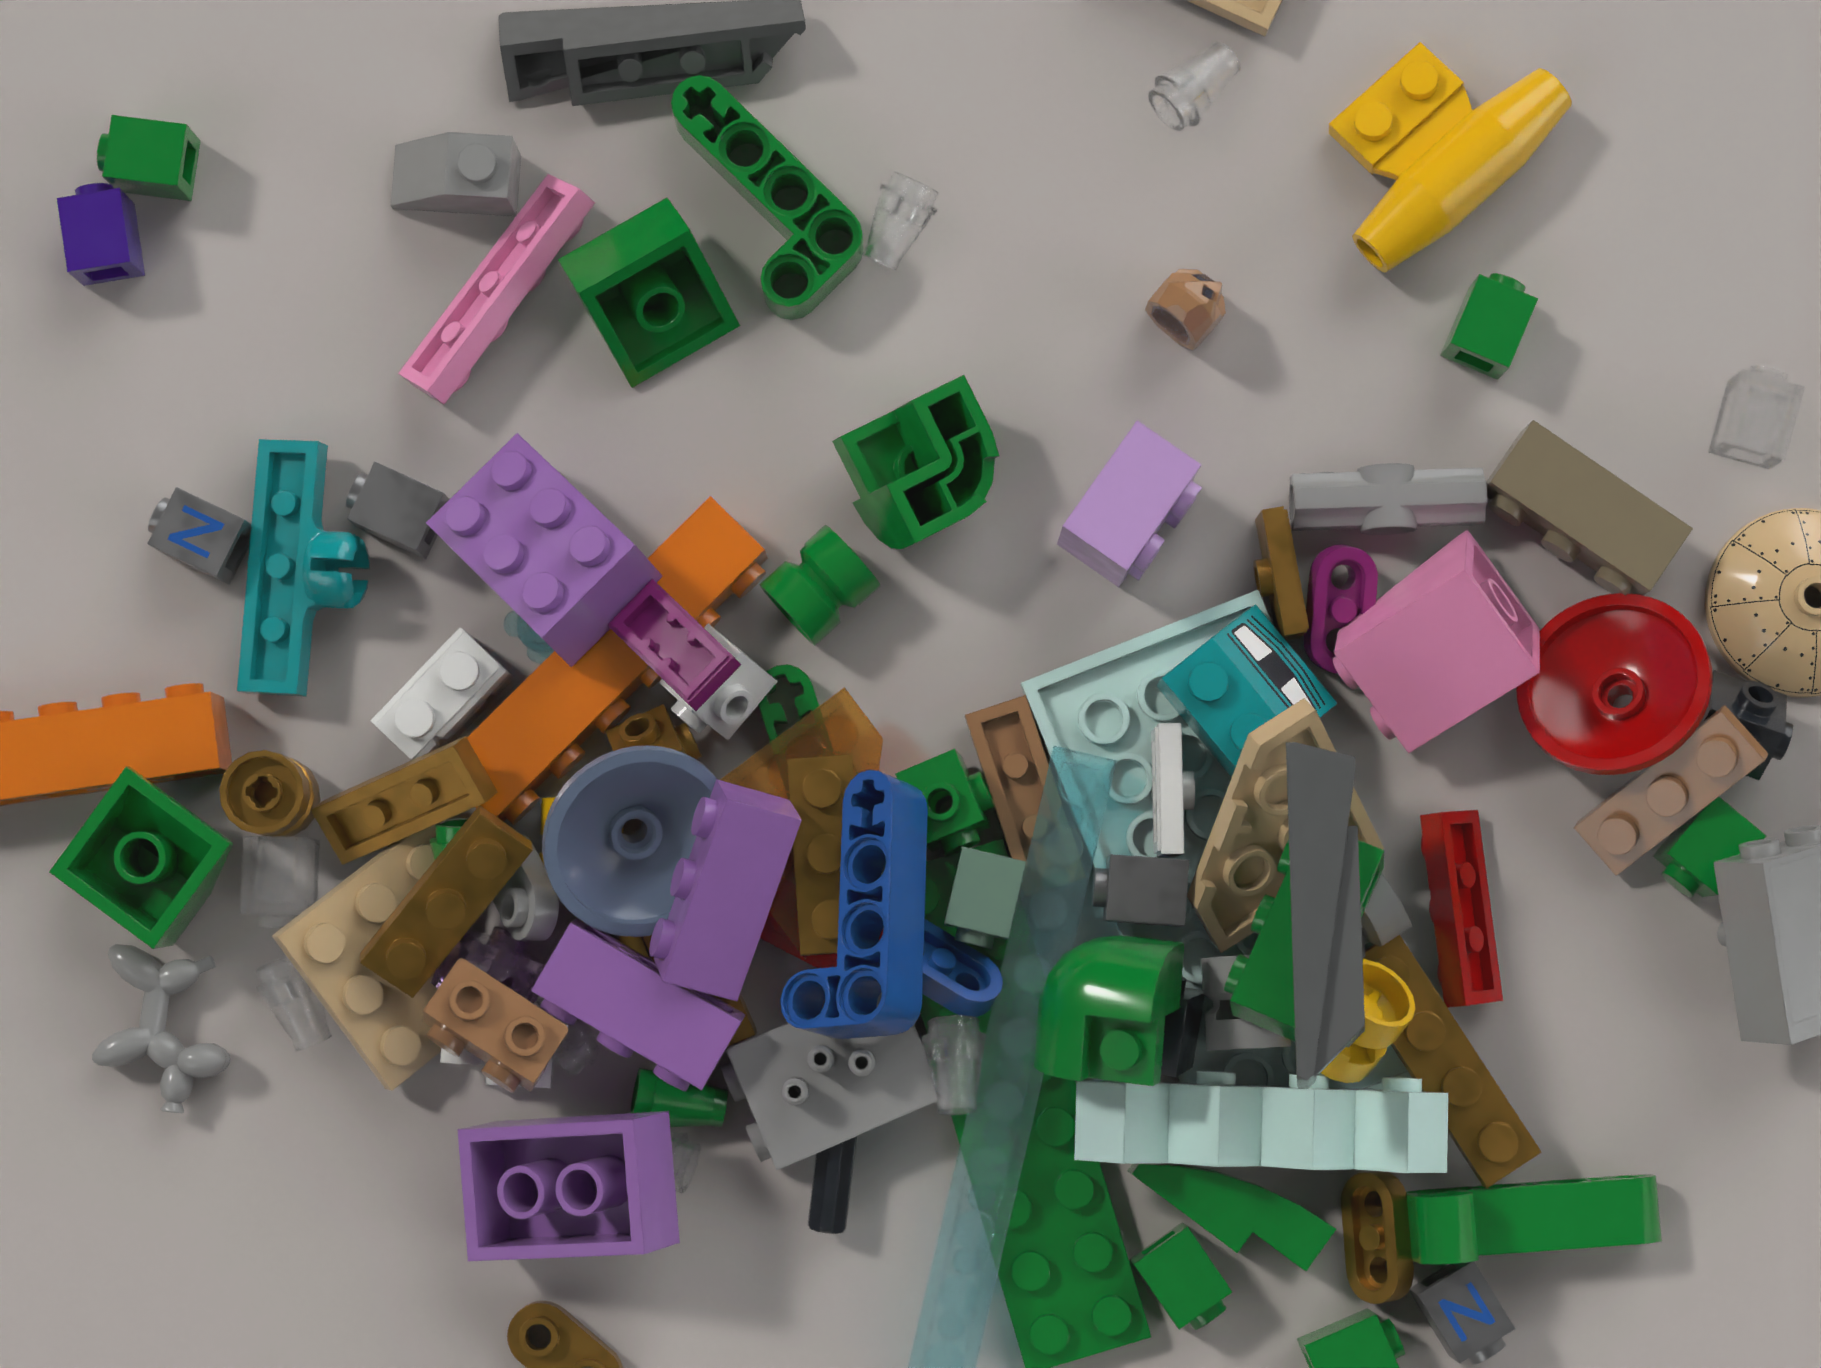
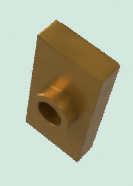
M1284 506L1263 509L1255 518L1262 559L1253 561L1256 588L1259 590L1261 597L1269 596L1274 626L1286 641L1300 639L1309 629L1288 511L1287 509L1284 510Z

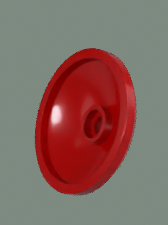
M1614 593L1578 602L1566 608L1546 623L1539 631L1540 673L1516 687L1517 703L1521 718L1531 737L1547 755L1562 765L1576 771L1596 775H1619L1639 771L1664 760L1678 750L1692 736L1702 721L1709 705L1713 677L1711 661L1706 646L1696 628L1682 613L1672 606L1648 596L1629 593L1625 596L1622 593ZM1622 695L1633 696L1632 701L1623 708L1613 707V703L1618 697Z

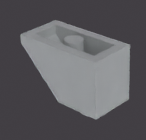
M446 132L395 145L390 206L392 209L516 217L521 154L513 137Z

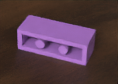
M716 779L710 798L702 797L700 799L692 821L691 832L692 835L696 836L689 859L680 858L672 876L670 894L675 897L668 919L660 918L657 921L650 941L649 954L654 957L663 982L738 1001L802 821L789 799Z
M578 918L568 925L531 989L532 992L544 998L540 1007L545 1012L569 1025H574L577 1019L589 1024L600 1031L596 1039L603 1046L626 1058H630L634 1051L656 1063L653 1073L657 1077L683 1091H687L690 1084L700 1090L703 1089L746 1015L711 994L663 982L653 960L605 932L587 925Z

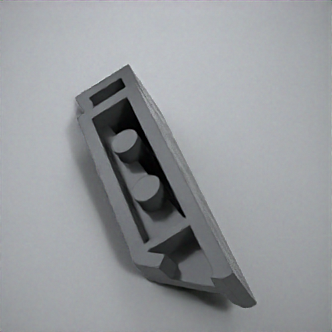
M741 0L505 12L499 15L500 51L509 102L520 101L569 87L572 106L673 94L679 83L688 77L698 75L711 77L724 88L758 84L771 70L773 57L794 33L801 35L806 30L801 0Z
M1286 742L1296 1075L1298 1089H1309L1315 1083L1317 1076L1345 1047L1349 1048L1365 1031L1358 825L1348 826L1356 765L1354 756L1297 742Z

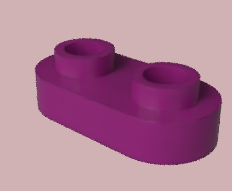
M1348 545L1330 546L1316 556L1309 572L1306 604L1309 629L1304 634L1305 652L1316 666L1337 674L1338 672L1333 664V657L1336 655L1334 650L1330 651L1326 646L1327 634L1332 629H1341L1356 616L1364 614L1376 604L1377 568L1373 559L1359 548ZM1344 565L1348 571L1347 581L1341 587L1336 588L1331 581L1332 572L1337 566Z

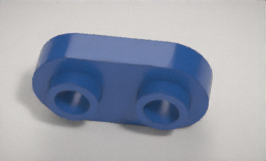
M924 919L922 994L955 1014L965 1017L984 1015L991 1009L1002 990L1003 979L1000 970L988 957L965 943L955 941L954 936Z

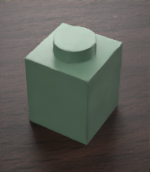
M962 846L944 926L957 928L955 941L992 949L995 938L1008 940L1026 861Z

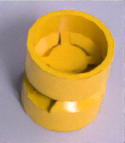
M1363 959L1365 1031L1349 1048L1345 1047L1321 1072V1074L1332 1080L1354 1083L1360 1082L1367 1077L1385 1055L1387 1047L1396 1041L1413 1019L1416 1008L1414 997L1408 986L1394 971L1378 962Z

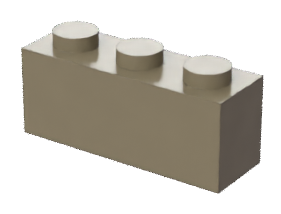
M1532 420L1520 432L1486 481L1487 498L1491 500L1488 507L1493 513L1514 526H1520L1524 522L1542 534L1544 537L1541 540V544L1562 560L1573 562L1577 558L1597 572L1593 577L1594 580L1611 594L1622 593L1626 596L1627 593L1645 595L1650 592L1693 530L1685 522L1535 420Z

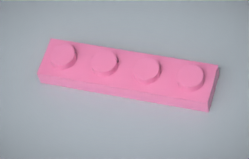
M547 174L398 374L420 391L445 404L450 396L467 382L471 368L489 344L499 338L505 331L510 316L528 292L535 289L541 283L545 276L546 268L563 245L579 232L584 217L595 202L579 188Z

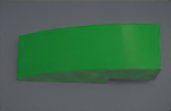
M1173 1163L1132 1164L1128 1169L1130 1174L1236 1253L1240 1251L1250 1235L1254 1233L1306 1272L1337 1230L1293 1201L1255 1183L1215 1170Z

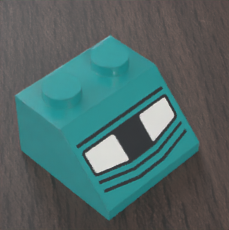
M1256 604L1164 675L1156 685L1231 778L1250 732L1303 698L1317 711L1320 718L1337 704L1335 699Z

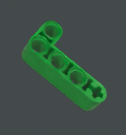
M702 75L688 77L679 83L672 95L671 106L677 130L682 138L787 240L768 259L762 268L760 279L766 305L778 317L788 320L803 318L811 313L861 261L864 250L861 224L856 216L719 82L711 77ZM696 104L698 107L706 109L711 105L714 120L722 129L718 137L716 136L714 125L703 115L698 114L692 118L690 107ZM740 144H754L763 151L758 162L751 166H737L729 159L733 149ZM794 186L805 191L807 199L804 204L794 210H784L776 206L773 202L774 197L784 187ZM828 230H843L849 234L852 239L849 248L839 254L826 253L820 249L818 240ZM795 273L804 277L808 284L801 295L788 299L779 296L773 290L776 280L784 274Z
M1652 1174L1493 1184L1488 1188L1478 1185L1406 1192L1412 1260L1419 1264H1457L1478 1261V1256L1639 1245L1662 1241L1656 1175Z

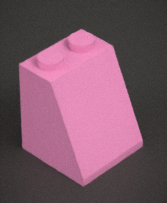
M1466 530L1376 600V604L1364 614H1359L1338 631L1334 649L1336 656L1333 657V664L1344 683L1352 690L1360 687L1373 706L1370 707V713L1381 733L1389 740L1397 737L1409 754L1540 673V628L1471 533Z

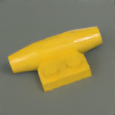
M1419 42L1329 123V135L1372 175L1375 173L1396 180L1352 235L1353 241L1361 254L1375 268L1386 273L1451 232L1526 164L1571 107L1570 95L1561 82L1550 72L1538 68L1472 110L1464 82Z

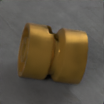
M267 750L248 752L235 759L224 772L219 788L221 806L232 823L241 830L274 839L292 837L305 830L315 818L311 809L320 803L319 784L311 770L295 759Z

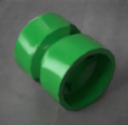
M824 525L804 544V547L800 550L802 559L800 565L785 561L759 584L781 613L814 646L841 623L838 608L842 605L855 608L857 605H861L880 587L879 581L869 568L827 525Z

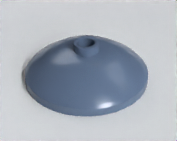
M633 746L618 749L594 759L577 771L566 782L553 801L546 818L542 838L545 870L555 893L565 907L587 925L609 934L631 937L652 935L657 921L660 918L668 919L675 899L670 894L675 867L680 858L689 859L696 836L692 835L691 832L693 816L702 797L710 798L717 779L716 776L693 757L674 749L660 746ZM631 819L642 820L641 828L636 833L631 835L622 833V827L627 821Z

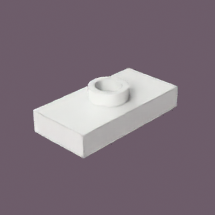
M1158 723L1151 731L1153 849L1157 857H1179L1184 854L1183 810H1194L1195 805L1194 772L1182 771L1181 723Z

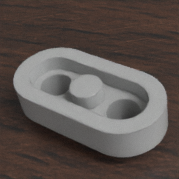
M532 844L533 851L496 895L493 902L499 912L502 924L506 926L508 932L515 940L544 941L551 936L556 926L559 903L558 896L547 876L545 866Z

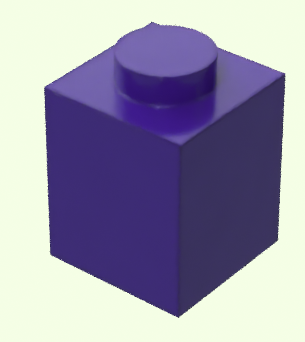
M92 183L76 188V195L57 198L67 272L83 286L145 276L135 203L120 188L114 189L113 185L108 183Z

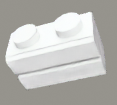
M460 627L370 721L413 760L455 741L490 704L488 697L490 695L497 697L515 677L470 634Z

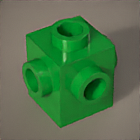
M955 748L895 773L897 779L915 786L922 791L926 798L928 809L927 848L932 852L940 848L943 849L946 856L961 852L962 846L970 848L981 841L978 832L991 827L985 811L995 807L987 784L980 771L972 775L969 774L963 757ZM953 799L950 810L939 814L941 804L946 800Z

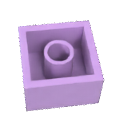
M1137 420L1063 524L1057 545L1117 587H1120L1128 574L1139 581L1165 541L1157 535L1162 525L1167 523L1175 529L1202 489L1201 486L1193 482L1201 464Z

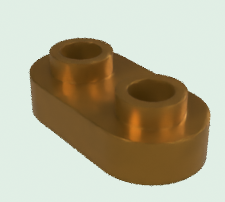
M1382 1171L1363 1172L1352 1176L1346 1182L1341 1195L1347 1279L1353 1292L1361 1300L1370 1304H1380L1401 1299L1410 1290L1414 1278L1407 1193L1403 1184L1396 1176Z
M532 1302L519 1310L509 1324L507 1341L510 1351L526 1368H623L621 1360L610 1347L563 1307L554 1302ZM542 1324L549 1329L551 1341L548 1346L539 1348L530 1342L528 1332L532 1325Z

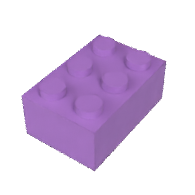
M518 433L426 522L570 667L611 629L607 624L651 579L657 583L663 577L629 538Z
M669 1111L505 1120L458 1129L468 1261L642 1255L680 1243Z

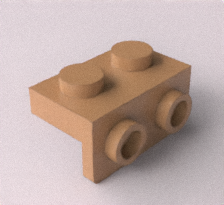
M463 958L456 961L424 1008L422 1022L431 1027L426 1036L432 1042L457 1057L460 1056L464 1049L486 1063L481 1072L490 1080L514 1093L518 1085L530 1092L533 1090L545 1072L548 1062L568 1033V1027L564 1023Z

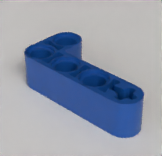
M866 770L857 774L850 781L844 793L837 967L807 969L797 972L787 981L782 990L780 1000L782 1014L789 1024L795 1028L835 1039L890 1036L904 1033L915 1024L922 1006L927 802L922 791L915 786L877 770ZM882 929H883L882 937H881V939L879 940L880 933H881V931H882ZM882 993L880 1003L877 1006L878 997Z

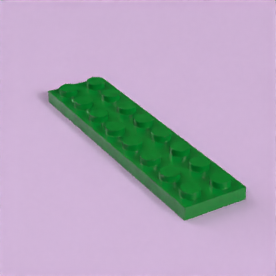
M1003 839L971 848L1008 857ZM961 852L926 861L925 919L954 937L957 928L944 926ZM1019 894L1008 940L995 938L992 949L967 944L992 960L1001 972L1003 979L1002 990L991 1009L978 1017H965L953 1013L922 994L920 1012L1025 1368H1051L1145 1340L1152 1336L1100 1162L1074 1160L1076 1082L1056 1078L1041 1073L1034 1068L1038 1004L1046 981Z

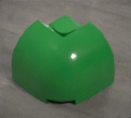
M965 375L945 383L832 441L860 496V499L853 502L854 507L864 524L876 538L891 549L909 547L965 519L987 502L985 497L993 484L995 458L1000 456L993 432Z
M1109 936L1086 941L1064 953L1048 973L1039 999L1034 1068L1041 1073L1056 1078L1078 1082L1087 1078L1147 1086H1154L1160 1083L1165 1016L1180 1009L1184 943L1130 936Z

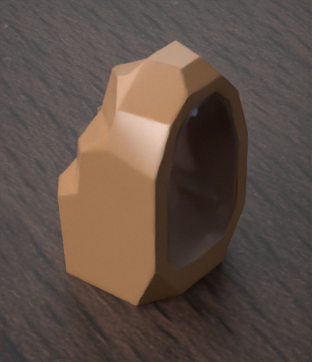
M1178 269L1162 283L1148 300L1145 311L1156 326L1177 344L1194 350L1218 325L1226 313L1224 297L1222 295V283L1215 282L1199 270Z

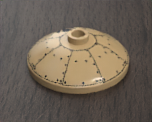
M1810 508L1783 509L1761 516L1746 524L1721 548L1712 564L1706 583V620L1712 639L1720 654L1747 681L1761 682L1774 691L1785 694L1788 697L1808 698L1821 696V606L1813 608L1804 599V592L1808 586L1815 587L1821 592V510Z

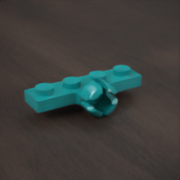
M259 439L237 691L242 693L307 697L312 628L317 611L323 608H354L363 600L368 588V580H352V574L339 572V568L370 569L369 553L365 542L359 536L350 532L325 531L323 529L322 510L328 445L319 441Z

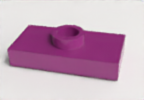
M653 579L607 624L695 711L742 665Z

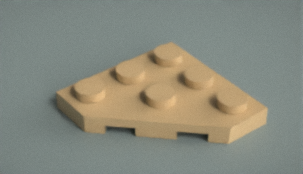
M1305 698L1248 734L1187 893V898L1210 940L1221 953L1254 933L1251 931V925L1262 898L1265 894L1275 898L1285 877L1284 874L1277 872V867L1282 852L1289 840L1286 742H1297L1336 752L1317 711ZM1353 786L1348 826L1358 825V840L1383 850L1384 847Z
M435 825L390 844L272 935L273 939L383 1087L391 1091L441 1052V1047L426 1036L431 1027L422 1022L424 1008L454 966L458 943L414 998H411L360 964V952L435 861L429 841L431 838L436 837Z

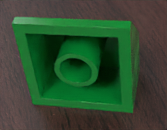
M668 197L558 259L631 388L740 326L691 230Z
M126 766L49 873L152 949L169 947L176 943L211 895L233 842L130 766Z

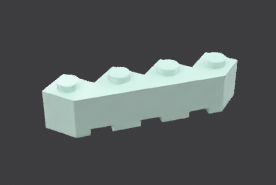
M1196 1071V1083L1160 1082L1154 1086L1109 1080H1083L1076 1083L1074 1160L1120 1164L1173 1163L1212 1167L1264 1166L1304 1170L1355 1169L1395 1173H1447L1448 1093L1422 1092V1079L1382 1077V1090L1329 1088V1078L1325 1075H1318L1315 1083L1309 1089H1298L1296 1074H1289V1087L1236 1085V1072Z

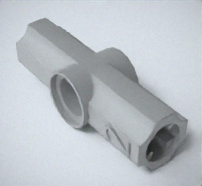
M1387 463L1360 467L1357 469V472L1301 473L1290 476L1289 516L1292 531L1360 529V533L1367 535H1392L1414 532L1417 530V527L1473 526L1482 525L1486 521L1487 484L1483 468L1414 470V465Z

